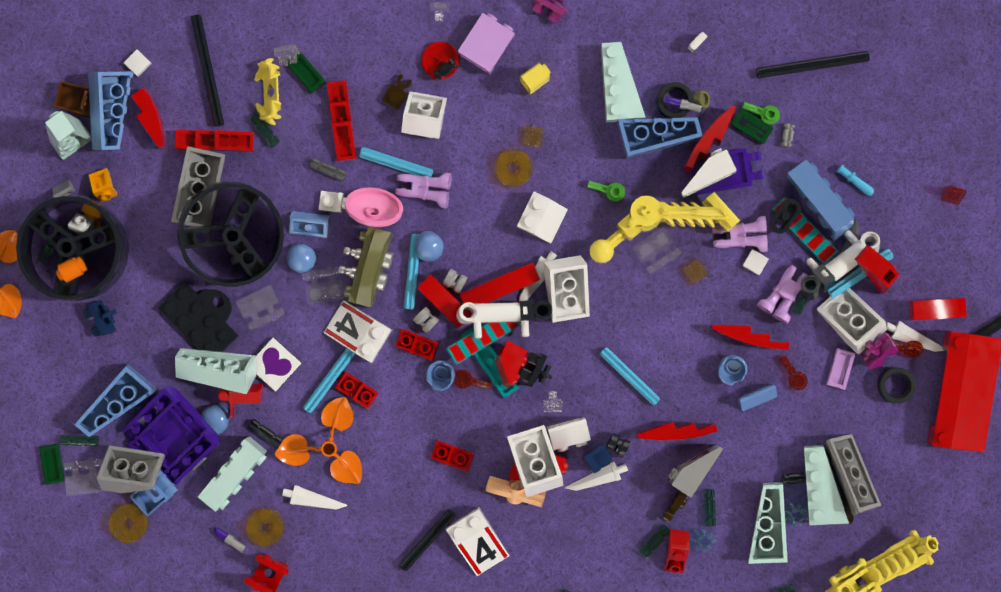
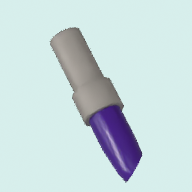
M666 97V101L670 105L677 106L683 110L701 112V105L684 99Z
M214 527L215 535L224 540L226 544L231 545L241 553L246 548L245 545L234 539L235 537Z

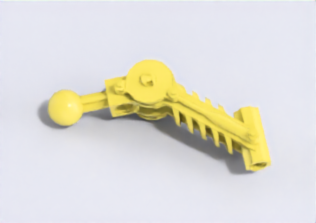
M715 192L702 202L704 207H700L694 202H690L691 206L685 202H680L681 206L675 202H670L671 206H669L665 202H659L654 197L640 196L632 203L630 213L617 224L618 230L607 240L600 239L593 242L589 252L595 262L606 263L613 257L614 248L625 238L631 241L641 231L645 232L655 227L657 228L660 222H666L671 227H676L674 222L681 227H685L684 223L691 227H695L694 223L700 227H705L704 223L710 227H715L714 223H719L728 232L740 220Z
M911 530L909 537L892 545L875 558L867 562L864 558H860L857 561L858 564L842 567L839 573L830 577L829 582L832 586L825 592H881L880 586L895 577L907 574L925 563L932 565L934 560L931 555L938 550L939 543L935 537L929 535L920 538L916 530ZM861 577L866 583L858 586L855 580Z

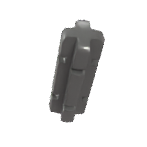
M313 158L310 162V168L318 169L319 172L336 177L340 181H344L347 173L345 171L337 170L336 167L325 162L321 163L318 159Z

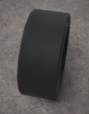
M671 82L663 86L656 98V105L660 114L668 119L686 116L690 110L682 109L679 112H671L664 106L663 99L670 90H678L684 94L688 102L693 103V94L690 89L679 82Z
M891 367L880 374L877 380V389L879 395L884 400L890 403L901 404L913 397L916 390V382L914 376L908 370ZM893 374H900L907 381L906 392L898 397L890 395L885 388L887 378Z

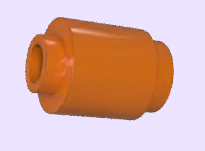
M80 256L77 258L73 257L57 265L58 270H56V274L61 281L65 280L67 283L83 275L87 267Z

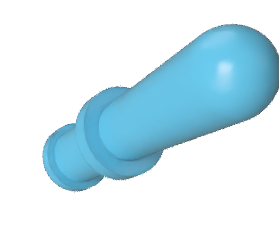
M843 164L838 168L836 172L843 175L847 182L853 183L867 196L873 195L874 189L855 176L856 173H851Z

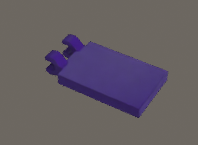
M746 148L728 151L737 170L736 173L695 192V195L752 186L751 180L764 179V171L752 172L751 161L762 159L761 152L747 153ZM707 154L705 160L697 158L691 172L692 179L707 159L711 157V154Z

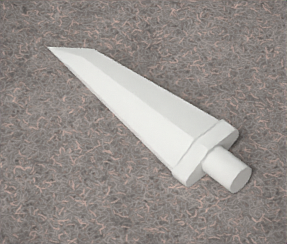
M552 251L546 259L542 256L538 259L539 261L535 268L541 280L524 287L519 296V301H527L545 280L544 261L554 260L557 257Z
M901 321L896 326L889 322L886 323L887 330L892 332L891 338L934 352L945 351L941 345Z
M614 461L601 468L597 473L594 474L593 472L565 488L577 491L621 480L620 474L628 471L626 463L616 467Z
M297 485L294 486V490L284 488L282 496L291 498L290 504L335 510L347 506L344 503Z

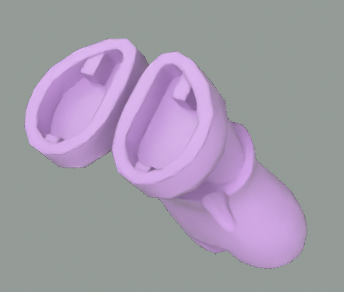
M446 172L440 177L434 178L428 177V175H397V181L412 182L411 190L396 188L395 194L402 197L420 198L424 201L426 199L437 202L439 207L448 208L449 192L431 191L429 187L449 190L452 173Z
M765 216L758 217L753 223L738 224L728 232L721 225L712 228L713 234L727 233V240L713 241V247L729 248L739 246L745 248V246H756L760 252L768 251L767 235L746 237V233H767Z
M793 265L786 269L777 286L773 288L771 295L767 299H761L757 304L761 310L772 314V317L785 324H788L791 319L788 310L792 302H795V298L801 290V281L804 277L808 276L802 272L797 281H793L791 278L797 269ZM781 297L783 300L778 306V308L774 311L775 305Z

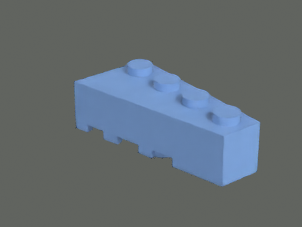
M134 71L88 72L92 150L120 149L124 128L123 119L124 114L127 112L126 102L128 95H130L131 87L129 86Z
M698 117L617 120L626 159L699 140L703 136Z
M805 160L788 172L787 178L802 199H808L806 201L808 207L813 213L819 214L820 223L824 228L831 230L832 235L830 237L835 241L853 227L855 215L849 207H845L841 203L843 200L837 192L833 193L829 188L830 183L827 179L820 177L817 173L819 172L817 167Z
M128 364L74 425L90 437L156 392L157 388Z

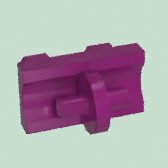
M535 0L532 6V10L539 14L542 13L545 6L551 9L547 18L554 23L561 16H564L568 10L566 7L555 2V0Z
M885 332L874 343L868 341L866 343L867 349L860 355L866 362V366L869 369H873L875 366L880 367L883 365L884 358L897 353L898 348L890 335Z

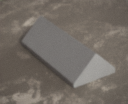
M187 146L171 222H179L183 208L195 193L213 183L220 182L225 154ZM218 189L204 195L194 204L187 215L184 225L191 227L211 225Z
M849 434L827 440L824 446L852 515L855 516L881 506L853 435Z

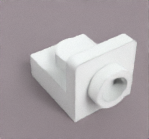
M321 191L319 210L342 213L346 202L344 193Z
M76 213L69 222L68 229L73 230L77 235L94 230V220Z

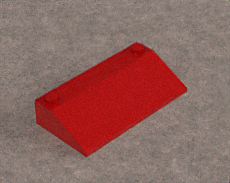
M945 330L942 349L947 350L935 425L930 424L927 443L932 446L984 452L1001 357V338Z

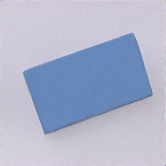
M292 211L289 222V234L327 238L330 215Z
M770 384L739 397L737 400L741 410H748L776 398V386Z

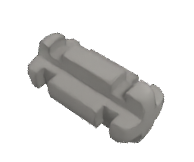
M785 124L781 146L791 147L792 144L790 143L793 141L795 125Z

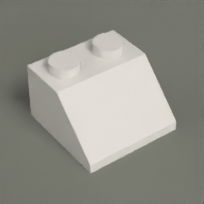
M409 91L401 132L439 139L447 98Z
M533 192L517 228L551 244L568 209L539 193Z
M584 417L547 427L553 450L557 449L558 452L569 450L568 446L575 444L576 447L587 445V441L591 440Z

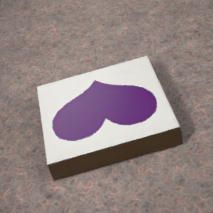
M273 337L256 356V374L276 392L302 363Z

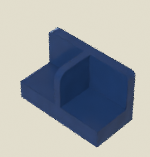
M602 442L582 454L594 474L612 460L611 455Z

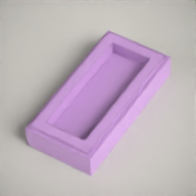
M836 348L826 385L843 390L846 389L856 353Z

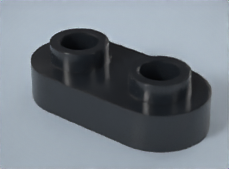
M794 199L784 201L769 221L770 230L775 234L786 232L801 212L800 203ZM788 206L793 207L792 213L787 211ZM776 221H780L782 223L781 228L776 227Z

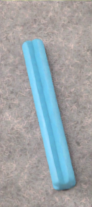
M362 147L359 154L360 158L412 175H428V177L433 175V170L366 147Z
M419 234L411 235L404 299L405 309H414L419 257L414 248L416 246V237Z
M889 249L880 253L888 261L893 259V253ZM859 267L835 283L832 288L827 290L831 298H835L867 275Z
M606 347L600 352V355L652 405H656L659 402L660 398L612 351Z
M346 348L303 406L304 410L309 413L313 412L354 357V352Z

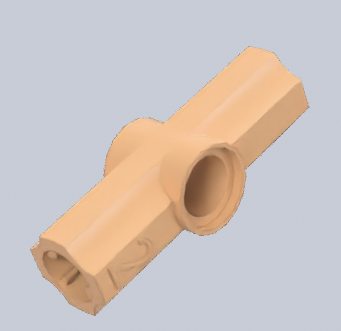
M490 476L486 486V492L506 497L507 501L511 504L524 502L542 507L546 495L545 491L526 497L521 480L507 481Z

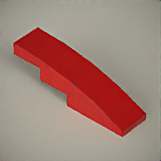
M347 81L327 82L337 161L356 159Z
M731 106L705 132L686 163L685 172L691 174L698 157L703 160L706 159L712 144L720 146L736 106Z
M175 129V149L187 150L188 146L206 151L253 152L254 132Z
M530 263L461 293L460 296L463 303H489L541 279L534 263Z
M710 325V329L746 344L789 350V342H770V334H752L751 326Z
M671 421L636 435L639 439L681 440L700 437L718 432L714 423L697 429L694 422L676 428L674 422Z

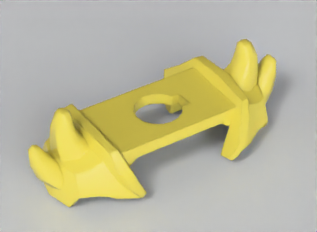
M268 58L258 63V71L254 78V81L262 79L264 88V105L255 104L260 115L259 119L265 120L270 125H276L273 119L281 118V115L277 114L281 110L278 89L280 71H276L280 67L272 64L273 58ZM271 86L274 89V94L272 97H270L268 93L269 88Z

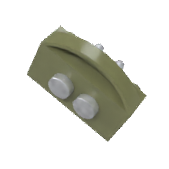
M368 226V229H362L359 240L364 242L362 249L344 248V254L351 255L356 260H359L357 267L346 268L345 266H340L338 272L345 273L354 279L353 285H347L344 293L345 297H349V302L371 308L374 307L378 290L383 291L387 282V274H384L383 270H389L392 264L393 253L389 252L393 233Z

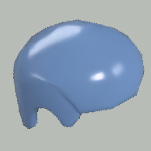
M423 231L416 237L414 249L421 260L434 262L441 257L444 245L437 233Z
M295 244L288 249L286 260L288 266L293 271L305 273L314 267L316 255L309 246Z
M736 355L724 357L718 365L719 378L723 383L731 386L737 382H742L748 372L747 363L742 357Z
M437 360L431 363L426 370V380L432 386V389L443 391L454 382L455 371L448 362Z
M211 404L203 410L201 414L203 419L213 428L217 435L223 433L228 427L230 414L226 407L220 404Z

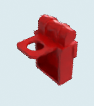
M252 384L247 394L220 388L218 393L219 399L229 401L231 419L235 415L234 404L261 403L263 384Z

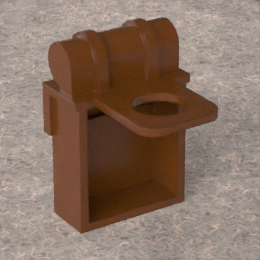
M60 81L54 107L73 112L76 115L90 117L89 88Z

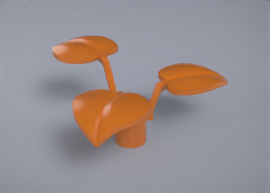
M15 230L0 233V260L4 263L17 261L16 244L18 234ZM6 284L0 288V315L16 318L22 306L21 294L16 286Z
M336 398L324 407L321 420L323 425L331 427L329 439L324 440L320 447H307V440L303 436L292 434L283 440L276 450L275 456L286 464L299 466L309 460L310 455L307 450L321 451L326 457L334 456L337 458L330 465V472L335 480L342 483L359 484L362 478V465L359 457L349 450L344 451L339 456L336 453L337 447L333 441L335 428L343 431L353 423L354 414L347 398Z

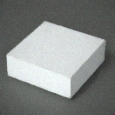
M701 32L689 44L688 49L693 53L708 36Z
M136 50L124 62L138 77L152 64L139 50Z
M752 249L742 266L760 275L769 258Z

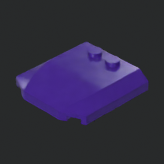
M170 386L163 388L123 429L124 433L127 432L130 440L128 443L130 449L165 455L160 470L175 485L220 443L218 435L178 390Z

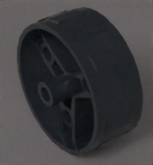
M222 181L200 189L185 205L178 222V245L183 259L200 278L209 283L224 287L243 286L262 278L277 262L284 241L283 222L272 200L263 192L245 183ZM226 187L240 188L224 224L184 228L189 211L204 195ZM259 197L266 202L276 224L275 245L265 263L242 234ZM245 202L248 208L245 212L241 213L237 207L239 203ZM234 214L243 217L239 228L235 224L230 223ZM219 230L222 240H210L209 232ZM230 230H234L232 237H226ZM198 232L206 233L204 241L199 242L196 240ZM242 240L246 247L237 252L232 246L237 245ZM227 245L248 275L236 279H221L201 271L191 261L185 249ZM247 252L253 255L250 262L243 261V255Z
M61 196L49 199L29 213L19 230L16 251L22 273L38 291L49 297L64 301H82L95 298L107 292L117 283L128 261L129 246L123 225L107 207L94 200L79 196ZM86 203L96 208L105 216L109 224L74 236L51 217L49 213L63 205ZM52 225L54 232L49 235L48 228ZM37 232L56 248L60 255L58 265L73 257L77 258L80 256L84 260L87 255L116 245L115 260L105 279L95 288L77 295L81 276L66 283L65 280L61 281L56 274L54 289H52L41 279L35 269L31 251L33 236ZM61 234L67 237L57 241V238L60 237ZM99 234H103L104 241L99 244L97 237ZM90 238L92 246L89 247L86 242L81 240Z

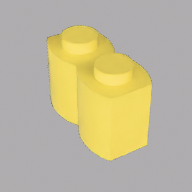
M537 63L520 76V82L531 95L549 82L551 72L545 64Z

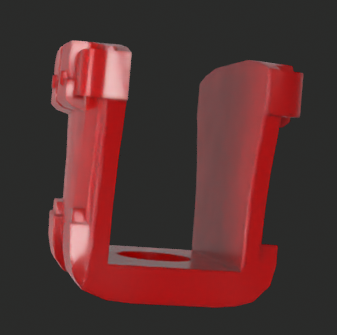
M266 553L264 555L259 554L255 559L260 562L255 574L247 576L244 582L255 591L278 592L277 587L283 575L287 576L289 572L288 565L271 558ZM267 567L276 571L274 577L266 576L265 569Z

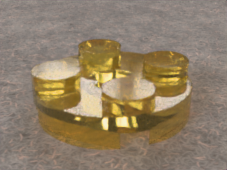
M506 150L498 156L495 162V175L507 187H520L532 175V161L527 153L521 150ZM512 163L519 166V170H516L515 174L508 170Z
M134 504L120 506L112 513L109 519L110 532L117 540L123 543L138 541L144 537L149 527L148 517ZM128 518H130L131 521L134 522V525L131 526V529H128V526L124 525V522H126Z
M258 509L247 520L245 526L247 535L256 545L261 547L272 546L284 534V519L274 509ZM262 522L270 524L268 527L270 529L269 532L261 530Z

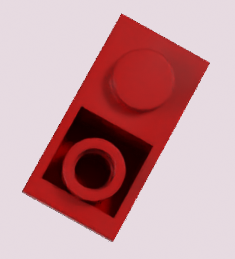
M510 341L502 344L495 359L503 385L507 388L517 383L520 374H518L520 367L523 368L528 359L526 357L528 351Z
M670 529L664 571L684 573L689 553V531Z

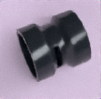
M613 433L606 445V449L609 452H615L617 456L623 458L631 441L621 439L619 435Z

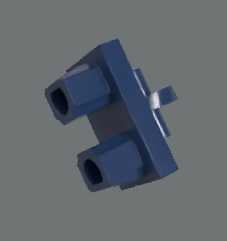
M102 300L87 305L88 308L83 314L88 321L95 320L96 326L92 327L91 330L95 337L116 332L113 325L115 323L113 315L117 313L116 309L110 311L107 305L104 306Z

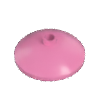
M379 188L357 189L347 196L345 202V209L349 216L358 223L369 227L392 225L401 218L403 213V205L399 198Z

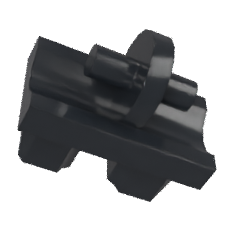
M530 352L527 361L534 364L535 367L532 372L525 368H522L520 372V378L527 382L528 386H533L538 374H541L538 382L542 384L546 377L552 379L553 376L548 374L551 366L546 364L544 370H541L548 356Z

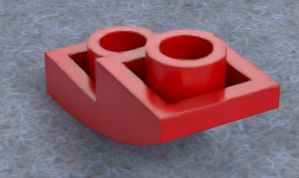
M401 329L395 347L433 361L440 343Z
M346 371L343 372L334 386L367 409H369L378 395L376 390Z
M437 440L430 458L469 472L475 454Z

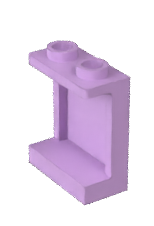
M482 13L458 50V54L483 71L491 74L501 55L515 37V33L513 32L514 29L505 23L501 25L496 22L498 19L493 15Z

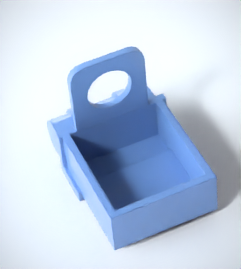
M161 470L153 489L135 491L130 496L147 517L164 502H167L178 490L174 486L175 484Z

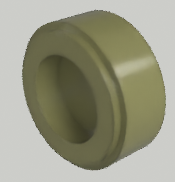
M698 90L694 93L693 102L694 104L701 105V109H707L710 104V96L706 90Z

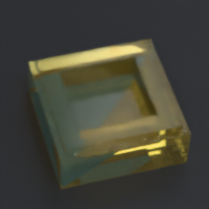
M524 126L522 145L542 147L543 128Z
M698 258L682 268L692 285L708 275V272Z

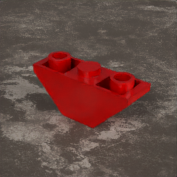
M866 245L855 258V261L881 294H884L900 275L888 260L869 245Z

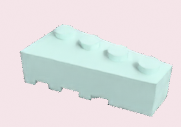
M602 43L601 60L606 122H617L618 119H645L646 117L622 43Z
M63 111L54 112L48 117L49 120L45 122L49 141L62 160H65L91 141V134L81 120Z
M180 348L175 356L176 378L247 394L256 377V356Z
M247 437L241 442L242 446L233 452L230 456V461H227L221 467L218 475L209 482L198 496L215 512L219 509L223 510L229 504L228 498L230 495H236L242 488L240 483L244 479L248 480L254 474L252 469L255 465L258 464L260 466L267 458L265 456L267 450L251 437Z
M804 446L809 525L849 524L824 446Z
M763 483L748 564L788 562L783 483Z

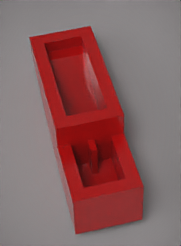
M143 87L131 96L142 111L136 117L157 146L163 149L165 148V134L162 119L155 101L148 90Z
M430 274L418 286V289L455 326L460 328L463 324L458 321L456 314L462 304ZM466 309L463 310V315L466 318H470L472 316V314L469 311L467 312Z
M965 298L909 301L910 320L967 317Z

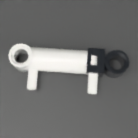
M847 230L844 236L850 241L852 246L829 263L819 266L812 258L807 259L806 263L813 271L812 275L804 277L801 281L802 296L807 300H814L819 297L820 288L824 293L835 285V281L859 265L855 258L865 248L867 242L874 243L875 245L870 247L879 252L880 237L878 234L866 232L858 240L850 230ZM812 285L815 289L808 290L806 287Z
M543 300L533 305V301L481 304L468 302L464 303L457 310L456 316L462 324L474 323V338L482 337L481 323L486 322L521 323L522 337H529V323L533 320L543 322L548 319L552 314V306ZM538 307H542L545 310L544 316L538 314ZM464 309L471 311V318H466L463 315Z

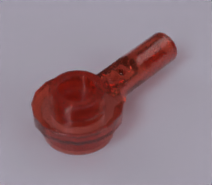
M908 341L905 344L894 342L899 352H903L905 356L910 358H918L923 352V345L918 341Z
M786 355L779 358L789 373L788 383L790 387L794 390H803L808 384L807 376L802 372H796Z
M467 370L457 371L454 379V384L461 389L473 385L490 390L492 384L489 381L473 378Z

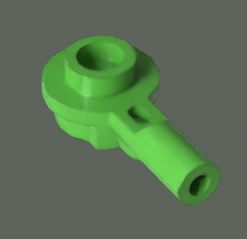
M744 102L742 109L760 115L762 121L769 125L776 123L780 118L779 110L772 105L761 108Z
M590 180L588 182L587 188L606 193L608 199L613 202H618L625 196V189L619 183H612L606 186Z

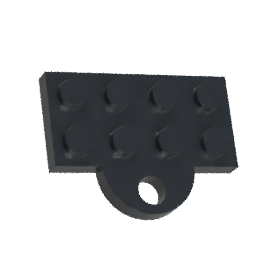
M184 281L158 307L198 350L223 352L239 336L226 322L232 311L230 299L219 290L209 289L198 294ZM217 296H221L224 299V304L221 307L214 305V299Z

